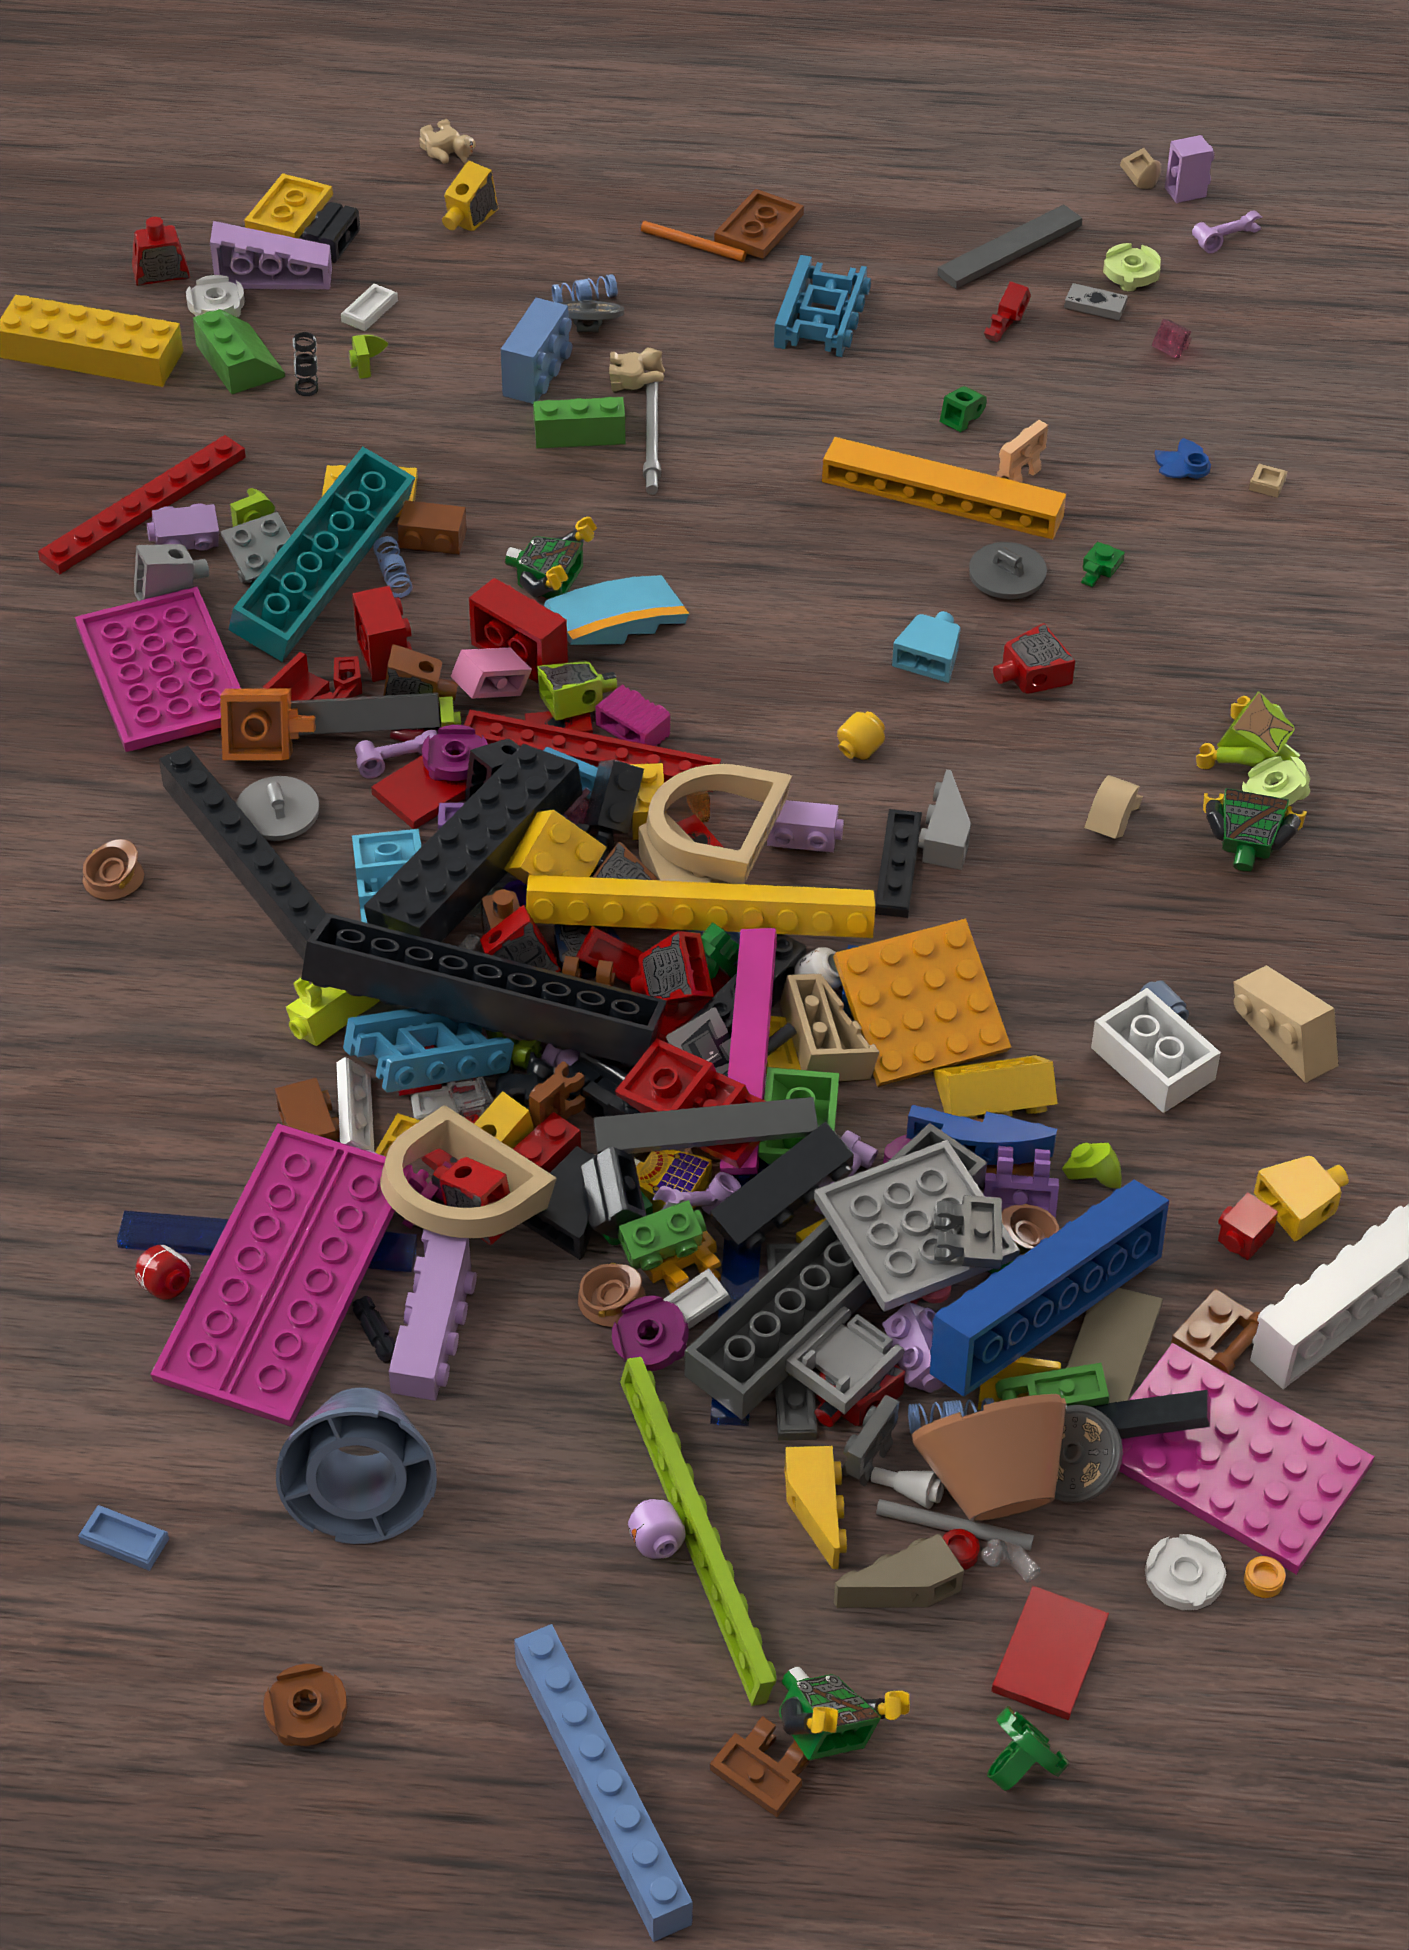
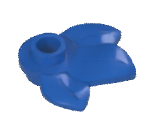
M1185 438L1180 440L1178 451L1155 450L1154 453L1157 464L1161 466L1159 473L1166 477L1182 478L1188 476L1198 479L1208 475L1211 470V463L1208 456L1203 453V448Z

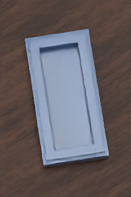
M100 1505L96 1507L78 1536L80 1544L148 1571L151 1570L169 1540L167 1531Z

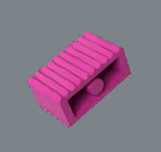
M624 685L619 686L595 706L596 725L619 739L657 746V744H660L662 740L664 741L670 735V713L663 706H655L653 702L650 703L648 699L645 700L638 691H630Z

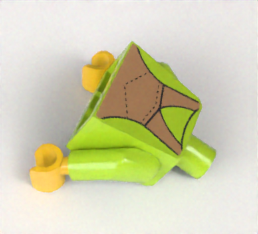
M1259 691L1251 700L1247 696H1241L1237 699V703L1231 704V717L1234 719V722L1218 742L1217 746L1219 748L1215 750L1212 744L1204 743L1199 748L1200 754L1196 756V763L1201 769H1210L1215 765L1216 760L1218 763H1237L1251 767L1266 759L1281 756L1283 761H1292L1290 756L1297 758L1300 756L1297 751L1286 744L1295 730L1294 725L1285 717L1279 705L1272 704Z

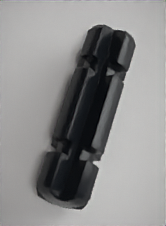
M368 1296L356 1299L352 1304L354 1307L353 1312L357 1319L362 1322L360 1325L371 1345L376 1348L375 1352L378 1358L383 1362H387L392 1359L396 1342L393 1337L389 1336L390 1331L379 1311L374 1309L376 1306L372 1299Z

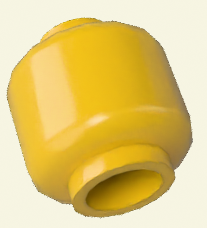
M869 711L852 714L837 730V738L840 742L838 745L839 750L849 759L856 757L866 760L885 741V726L883 722Z

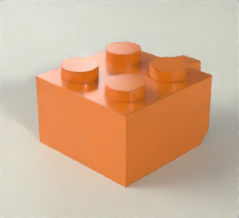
M224 689L220 695L222 760L290 759L293 753L292 739H298L299 732H314L316 730L315 716L298 715V709L291 708V689Z

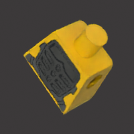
M471 161L464 165L445 192L447 213L442 218V223L447 229L452 231L458 226L474 231L499 209L491 169Z

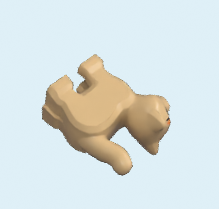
M448 119L438 122V127L440 128L438 132H433L431 124L420 129V147L427 151L429 157L439 159L443 164L449 162V154L453 152L466 164L467 158L472 155L473 149L476 147L474 139L468 135L460 136L459 132L450 126Z
M647 347L640 354L636 352L627 354L610 353L611 364L609 374L612 392L623 389H639L644 384L664 380L663 373L665 369L662 364V351Z

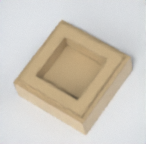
M1258 464L1250 481L1249 490L1278 498L1286 481L1288 471Z

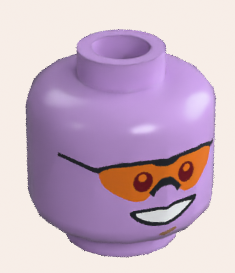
M649 1499L643 1501L634 1509L628 1521L629 1532L637 1549L643 1556L650 1559L672 1556L683 1544L686 1537L685 1526L676 1509L670 1502L665 1500Z

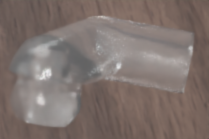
M996 1538L988 1541V1546L981 1552L983 1560L992 1567H997L1002 1560L1010 1563L1026 1583L1033 1581L1041 1573L1039 1566L1020 1545Z

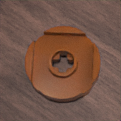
M299 1664L283 1670L277 1676V1681L271 1686L270 1690L268 1687L263 1702L268 1727L278 1737L279 1742L286 1746H310L337 1736L343 1728V1721L347 1715L348 1708L345 1687L340 1678L335 1674L333 1677L330 1673L323 1671V1667L315 1664ZM309 1698L310 1703H317L310 1711L306 1712L295 1708L300 1706V1699Z

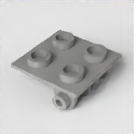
M278 512L221 531V535L240 569L237 571L238 578L241 582L246 581L247 583H251L252 580L258 578L291 536Z

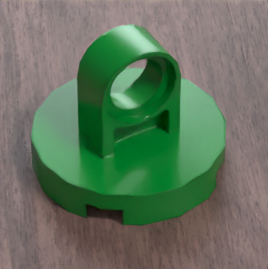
M1007 1706L996 1718L999 1725L1013 1739L995 1759L987 1773V1777L1002 1790L1006 1791L1012 1788L1035 1762H1038L1057 1777L1068 1767L1069 1761L1059 1750L1054 1754L1049 1749L1051 1747L1048 1743L1049 1739L1019 1712L1016 1711L1014 1713L1011 1707Z

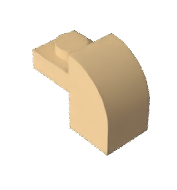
M1108 775L1097 791L1084 828L1114 839L1122 837L1131 811L1137 810L1140 807L1143 796L1137 794L1140 786Z

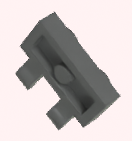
M964 1195L962 1204L938 1201L937 1213L934 1214V1228L950 1230L962 1225V1235L938 1232L937 1244L934 1246V1259L950 1261L956 1257H962V1266L1001 1269L1003 1261L1002 1199Z
M885 1395L878 1407L874 1405L870 1407L863 1421V1429L859 1435L853 1434L844 1448L843 1454L847 1456V1461L841 1468L843 1476L851 1475L859 1480L861 1478L860 1484L863 1486L867 1485L874 1469L872 1464L874 1457L880 1450L879 1456L884 1458L893 1445L891 1433L898 1421V1400Z

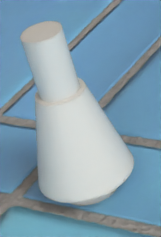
M874 1467L871 1474V1482L892 1487L895 1491L927 1509H930L934 1502L939 1503L944 1493V1485L933 1471L894 1472Z

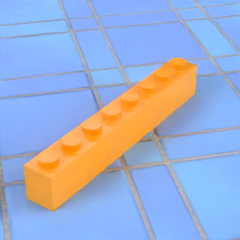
M834 437L823 458L822 482L1052 540L1064 517L1065 493Z

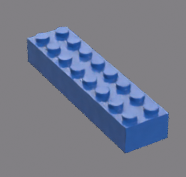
M1134 1179L1121 1189H1116L1099 1204L1091 1206L1087 1212L1074 1221L1066 1223L1061 1230L1049 1238L1041 1240L1036 1247L1024 1255L1016 1257L1011 1264L999 1272L991 1274L986 1281L974 1289L966 1291L961 1298L949 1306L941 1308L934 1315L932 1322L933 1336L930 1349L929 1374L965 1397L1162 1257L1169 1200Z

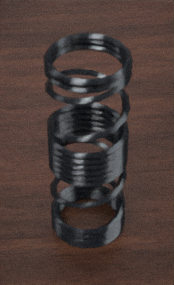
M301 332L293 337V347L296 349L293 353L295 357L294 375L299 379L295 382V390L299 395L312 396L318 392V377L316 374L318 367L315 354L317 350L316 337L311 333ZM303 337H305V338H310V339H312L314 342H312V341H310V340H308V339H304ZM299 340H306L311 342L312 344L308 346L298 345L296 342ZM297 351H300V352H311V353H312V355H311V354H306V353H304V354H299V355H297V356H296L295 354H296ZM300 364H311L310 366H300ZM306 382L313 384L311 387L308 388L298 387L300 384ZM316 386L312 392H301L298 390H306Z

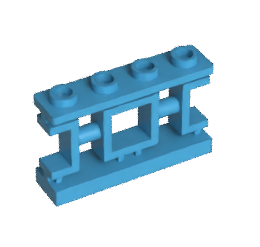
M800 255L775 322L774 347L785 349L788 340L791 341V346H797L799 338L824 341L825 351L831 352L832 348H836V356L842 357L845 347L850 348L853 330H856L858 326V312H863L865 295H869L871 278L867 277V267L861 266L859 273H856V268L850 267L848 276L822 272L823 263L817 262L816 266H811L812 257ZM812 303L836 306V309L834 311L811 306ZM798 313H800V319H799V320L796 319L797 316H798ZM835 328L839 329L837 335H835Z
M414 1008L348 1018L343 1049L349 1056L356 1055L357 1057L374 1055L378 1059L376 1076L378 1079H383L382 1088L386 1092H394L505 1073L510 1067L514 1043L509 1038L504 1039L503 1037L486 1039L481 1034L482 1026L468 1022L456 1023L448 1017L433 1013L422 1014L415 1011ZM436 1045L437 1048L425 1049L423 1046Z

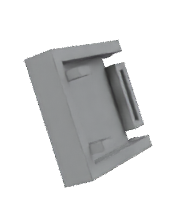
M845 1306L840 1308L786 1360V1372L843 1414H846L904 1355L903 1347L896 1344L891 1349L893 1339L858 1314L848 1322L847 1327L844 1326L851 1317V1310ZM817 1368L837 1383L836 1388L812 1370Z

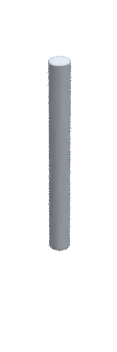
M879 1499L876 1515L944 1531L964 1529L974 1534L978 1539L1029 1551L1032 1548L1034 1535L882 1499Z

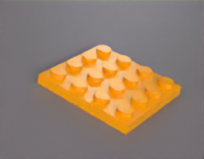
M966 918L834 954L833 959L854 1020L862 1028L860 1033L869 1045L874 1044L879 1050L873 1071L877 1087L933 1072L934 1069L952 1067L1007 1052L1011 1048Z

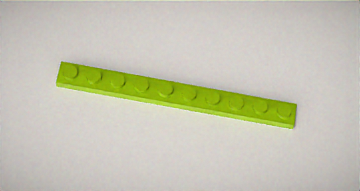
M642 1357L629 1358L626 1361L621 1377V1386L666 1497L676 1509L685 1526L686 1537L684 1541L751 1706L765 1704L769 1699L773 1686L776 1684L774 1665L771 1661H767L762 1649L760 1631L757 1627H753L748 1616L747 1600L744 1594L739 1593L736 1587L733 1566L729 1560H725L720 1548L719 1532L710 1524L707 1516L706 1501L702 1495H698L694 1485L692 1467L689 1463H685L681 1453L680 1438L676 1432H672L668 1422L666 1404L659 1400L655 1391L654 1375L651 1371H647Z

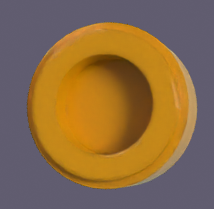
M1255 1557L1246 1566L1244 1584L1257 1597H1274L1283 1588L1286 1577L1284 1567L1272 1557Z

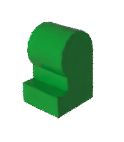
M966 386L960 387L944 396L939 422L959 432L967 429L970 420L978 419L987 404V397Z

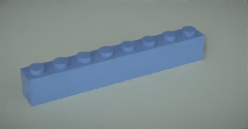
M550 1624L514 1639L516 1666L652 1941L655 1942L691 1926L693 1902L553 1625Z

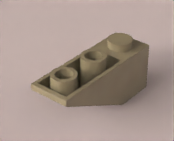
M938 1533L928 1539H917L907 1549L894 1555H883L867 1568L860 1571L853 1570L844 1574L835 1582L834 1605L836 1608L929 1607L962 1590L964 1569Z

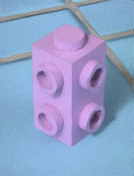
M198 503L190 507L174 508L168 506L159 510H152V522L147 523L149 542L155 541V545L182 544L187 550H208L212 547H218L219 528L215 505Z
M786 800L767 838V846L834 853L836 839L842 840L844 820L838 819V805Z
M908 1302L882 1324L886 1334L893 1339L891 1349L896 1344L904 1348V1355L898 1362L900 1368L905 1371L904 1382L910 1387H916L932 1393L945 1385L929 1374L930 1349L933 1336L932 1322L936 1313L930 1308H924Z

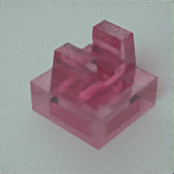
M1163 319L1151 346L1173 358H1180L1183 350L1188 349L1192 340L1189 337L1191 331L1169 319Z

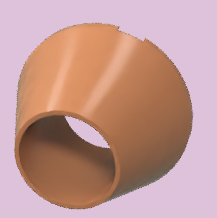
M1058 1394L1033 1395L983 1405V1411L963 1417L961 1412L938 1419L922 1426L911 1435L916 1449L970 1521L1003 1518L1036 1509L1055 1499L1066 1401L1065 1398H1061Z

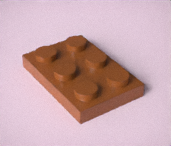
M755 189L714 232V242L744 250L754 257L764 259L804 215V205Z

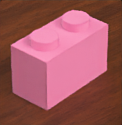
M511 648L466 649L460 651L450 677L472 699L521 696L532 669Z

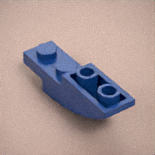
M916 1105L911 1106L908 1115L906 1138L913 1139L931 1123L985 1160L987 1165H997L999 1146L1013 1147V1164L1034 1162L1035 1149L1050 1150V1157H1053L1057 1129L1040 1123H1031L1011 1118L1004 1114H995L987 1111L983 1122L968 1117H960Z

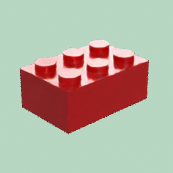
M496 578L490 580L469 597L471 645L478 649L511 648L532 669L529 679L538 683L537 666L568 663L567 619L563 618L560 614L551 611L536 600L530 599Z

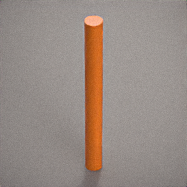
M643 221L641 225V231L737 261L744 262L747 252L741 249L648 221Z

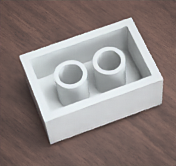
M1148 988L1095 1020L1091 1048L1163 1113L1216 1079L1221 1052Z

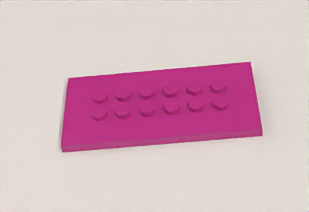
M277 1123L150 1374L153 1381L292 1427L395 1212L385 1199L380 1185L381 1173L386 1157ZM411 1164L403 1169L408 1183L413 1174Z

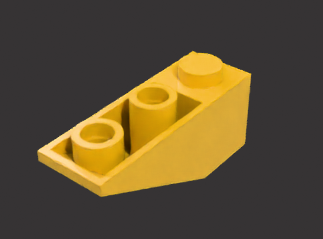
M833 1446L786 1447V1501L831 1568L838 1569L839 1554L847 1552L846 1529L838 1528V1519H844L843 1495H836L835 1486L842 1484L841 1461H834Z

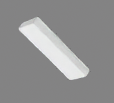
M344 1057L336 1062L340 1143L374 1152L370 1072L349 1058Z

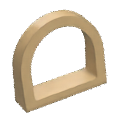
M733 764L704 765L681 772L661 785L652 797L647 816L649 839L655 849L676 866L731 884H745L788 798L792 776ZM711 790L728 792L764 803L740 850L697 843L681 837L666 822L664 815L666 810L672 803L685 795Z
M444 1105L403 1132L392 1143L387 1152L381 1173L380 1185L382 1193L390 1206L411 1223L428 1231L450 1237L484 1238L504 1233L547 1209L557 1178ZM436 1149H442L458 1160L468 1157L505 1173L510 1194L486 1206L474 1208L450 1207L433 1202L415 1191L405 1178L403 1169Z

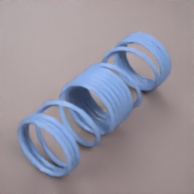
M613 274L606 275L605 279L599 276L596 286L590 278L579 281L575 280L572 291L566 283L561 285V289L559 285L553 284V301L556 303L563 302V285L567 286L572 301H575V283L578 301L592 300V290L588 280L593 284L597 299L599 300L598 284L600 278L605 282L607 296L609 298L616 297L618 289L615 276Z
M390 536L379 538L374 543L373 550L378 558L384 581L390 588L401 587L409 583L410 586L405 592L399 594L392 592L394 598H403L409 595L413 585L410 581V576L406 574L407 569L404 560L399 555L400 549L398 548L397 541ZM385 542L395 544V546L384 548L380 553L377 552L378 547ZM388 548H393V550L388 553H382ZM401 566L398 570L394 572H388L390 569H395ZM406 581V582H405L404 584H402V585H398V586H395V585H394L396 582Z
M992 1397L983 1400L981 1411L984 1410L983 1405H985V1402L986 1405L994 1403ZM968 1399L963 1411L960 1400L944 1401L942 1412L940 1405L934 1402L931 1408L930 1423L933 1421L935 1405L939 1409L941 1418L958 1412H961L962 1417L966 1416L969 1402H971L975 1413L977 1412L975 1404L971 1399ZM920 1403L908 1405V1420L911 1434L921 1428L919 1406L926 1425L928 1424L925 1410Z

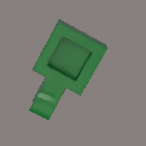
M1097 541L1084 557L1082 568L1087 573L1081 583L1094 587L1101 575L1111 578L1123 563L1125 552Z

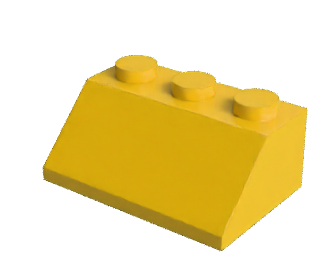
M1037 1055L933 1070L944 1113L960 1117L964 1116L973 1120V1118L978 1119L977 1115L986 1114V1111L1011 1117L1013 1116L1012 1110L1026 1109L1028 1114L1042 1113L1048 1111V1105L1058 1104L1053 1061Z

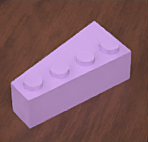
M213 221L210 246L214 275L229 277V282L235 284L238 281L243 289H330L332 274L330 245Z
M424 1229L421 1240L424 1243L425 1257L417 1256L414 1293L408 1292L405 1303L404 1324L408 1326L400 1325L389 1368L391 1393L436 1401L440 1386L446 1387L450 1370V1366L447 1364L449 1355L454 1356L456 1354L459 1334L456 1333L458 1324L464 1325L468 1310V1303L465 1302L467 1294H473L477 1274L471 1271L469 1238L450 1237Z

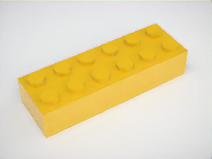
M16 294L0 318V358L163 387L183 353L180 323Z

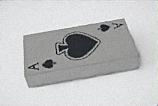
M1073 283L1065 299L1064 308L1120 320L1126 307L1128 296Z

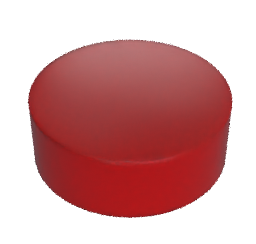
M953 1529L945 1533L942 1538L962 1568L967 1570L974 1566L978 1560L980 1549L976 1536L964 1529Z

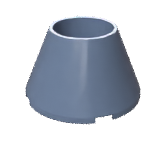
M370 1388L347 1389L335 1394L287 1438L279 1453L276 1467L278 1494L289 1514L312 1533L316 1529L335 1536L336 1542L350 1544L383 1541L395 1537L412 1527L423 1516V1511L431 1498L434 1497L437 1483L436 1463L428 1443L392 1398ZM359 1445L373 1448L379 1451V1453L368 1456H356L342 1452L339 1448Z

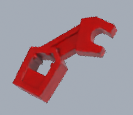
M1009 282L999 303L997 315L992 314L991 327H986L984 331L986 339L994 342L1000 341L1002 335L1014 320L1021 321L1031 298L1028 287Z
M358 656L334 658L335 691L314 697V700L353 698L362 694Z

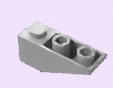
M946 769L943 781L936 782L933 794V801H936V804H930L928 807L926 824H929L928 829H921L918 847L923 848L922 862L962 870L969 847L971 822L952 771Z

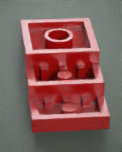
M658 1038L655 1039L615 1090L619 1098L641 1113L765 1102V1100L750 1094L745 1084L718 1073L713 1063ZM761 1141L698 1148L740 1169Z

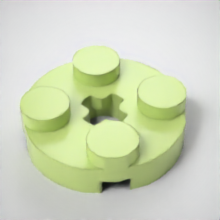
M1132 243L1119 244L1110 248L1106 253L1103 273L1111 281L1120 284L1122 290L1134 291L1137 287L1146 286L1158 281L1161 259L1158 253L1148 246L1141 245V249L1132 248Z
M1281 756L1272 757L1257 764L1249 771V780L1246 784L1243 782L1242 790L1289 799V806L1310 794V776L1305 764L1299 758L1290 756L1292 761H1283Z

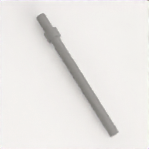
M658 382L647 384L646 462L643 465V476L646 479V492L650 495L658 492V479L661 477V464L658 462Z

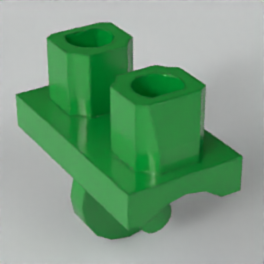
M712 922L701 935L710 980L716 976L719 967L732 978L737 973V967L733 964L738 959L739 944L732 940L731 936Z

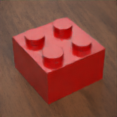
M390 586L352 593L356 639L372 682L386 679L393 645L412 650L410 642L407 641V637L412 636L408 618H402L403 608L399 597L394 598Z

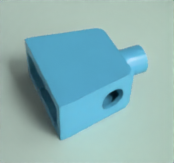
M941 611L935 618L924 614L917 615L894 641L892 666L949 683L959 648L960 626L954 623L953 616L948 612Z

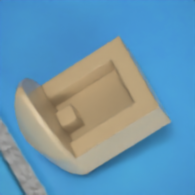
M1145 148L1121 160V168L1136 187L1149 189L1153 188L1158 182L1161 174V164L1158 160H1153Z

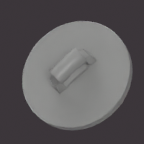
M273 776L252 783L242 791L236 802L237 806L265 840L270 841L286 840L301 835L315 823L319 815V800L314 789L302 780L287 776Z

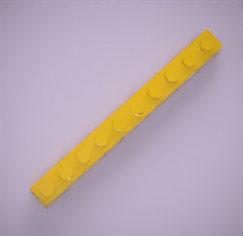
M529 875L526 894V909L535 923L705 931L713 922L725 932H740L741 929L775 928L777 934L873 938L874 890Z

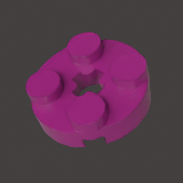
M444 726L438 729L437 735H434L431 739L429 735L424 740L422 745L423 763L429 771V776L434 780H467L470 750L488 745L483 735L482 738L476 735L475 729L469 726ZM455 750L460 753L459 755H451Z
M644 1296L625 1306L622 1310L623 1315L617 1324L616 1322L614 1323L612 1328L613 1346L625 1363L629 1358L642 1357L647 1371H657L684 1357L685 1350L687 1349L686 1343L689 1337V1328L685 1316L677 1305L673 1302L664 1301L662 1297ZM653 1326L655 1331H659L658 1335L652 1340L641 1339L642 1336L647 1334L648 1327Z

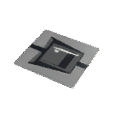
M716 1008L710 1009L666 1036L669 1044L713 1063L718 1073L723 1074L728 1070L731 1036Z

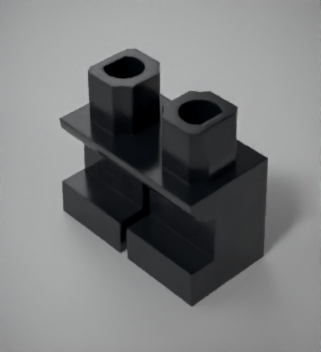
M580 1052L578 1060L569 1066V1074L566 1078H572L580 1072L585 1076V1085L576 1092H571L566 1100L571 1101L581 1095L585 1098L583 1112L592 1118L608 1116V1103L616 1095L615 1090L632 1068L623 1066L619 1069L614 1066L617 1061L606 1058L595 1059L589 1057L586 1053Z

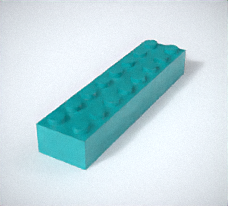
M362 446L234 606L228 630L283 662L374 543L403 508L405 500H409L415 477Z

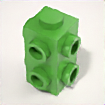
M689 1200L620 1225L618 1238L629 1265L636 1270L642 1268L643 1271H647L660 1266L663 1263V1259L677 1255L678 1258H682L696 1252L698 1246L702 1245L703 1232L706 1231V1225L699 1210L693 1211Z

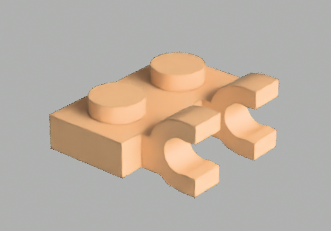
M1038 420L1029 428L1023 429L1020 435L1011 442L1003 445L999 453L1000 466L996 477L1004 479L1008 477L1010 480L1022 483L1021 468L1026 463L1029 466V474L1033 476L1041 470L1040 452L1046 448L1048 424Z

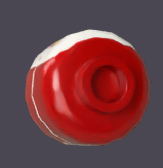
M155 1245L148 1248L137 1260L135 1268L137 1282L143 1289L161 1300H169L178 1296L185 1290L190 1281L191 1266L184 1256L166 1245Z

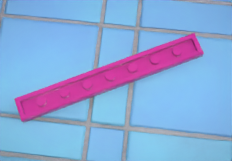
M775 928L741 929L728 1068L729 1078L745 1084L750 1094L763 1100L777 943ZM759 1145L740 1169L720 1160V1171L730 1175L758 1174Z

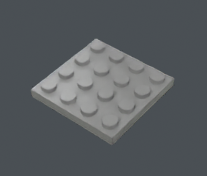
M948 1140L815 1190L814 1200L883 1312L993 1269L962 1266V1257H956L950 1261L934 1259V1246L937 1244L938 1232L962 1235V1225L950 1230L934 1228V1214L937 1213V1202L950 1201L962 1204L964 1195L985 1197ZM1002 1224V1265L1014 1261L1019 1256L1020 1249Z

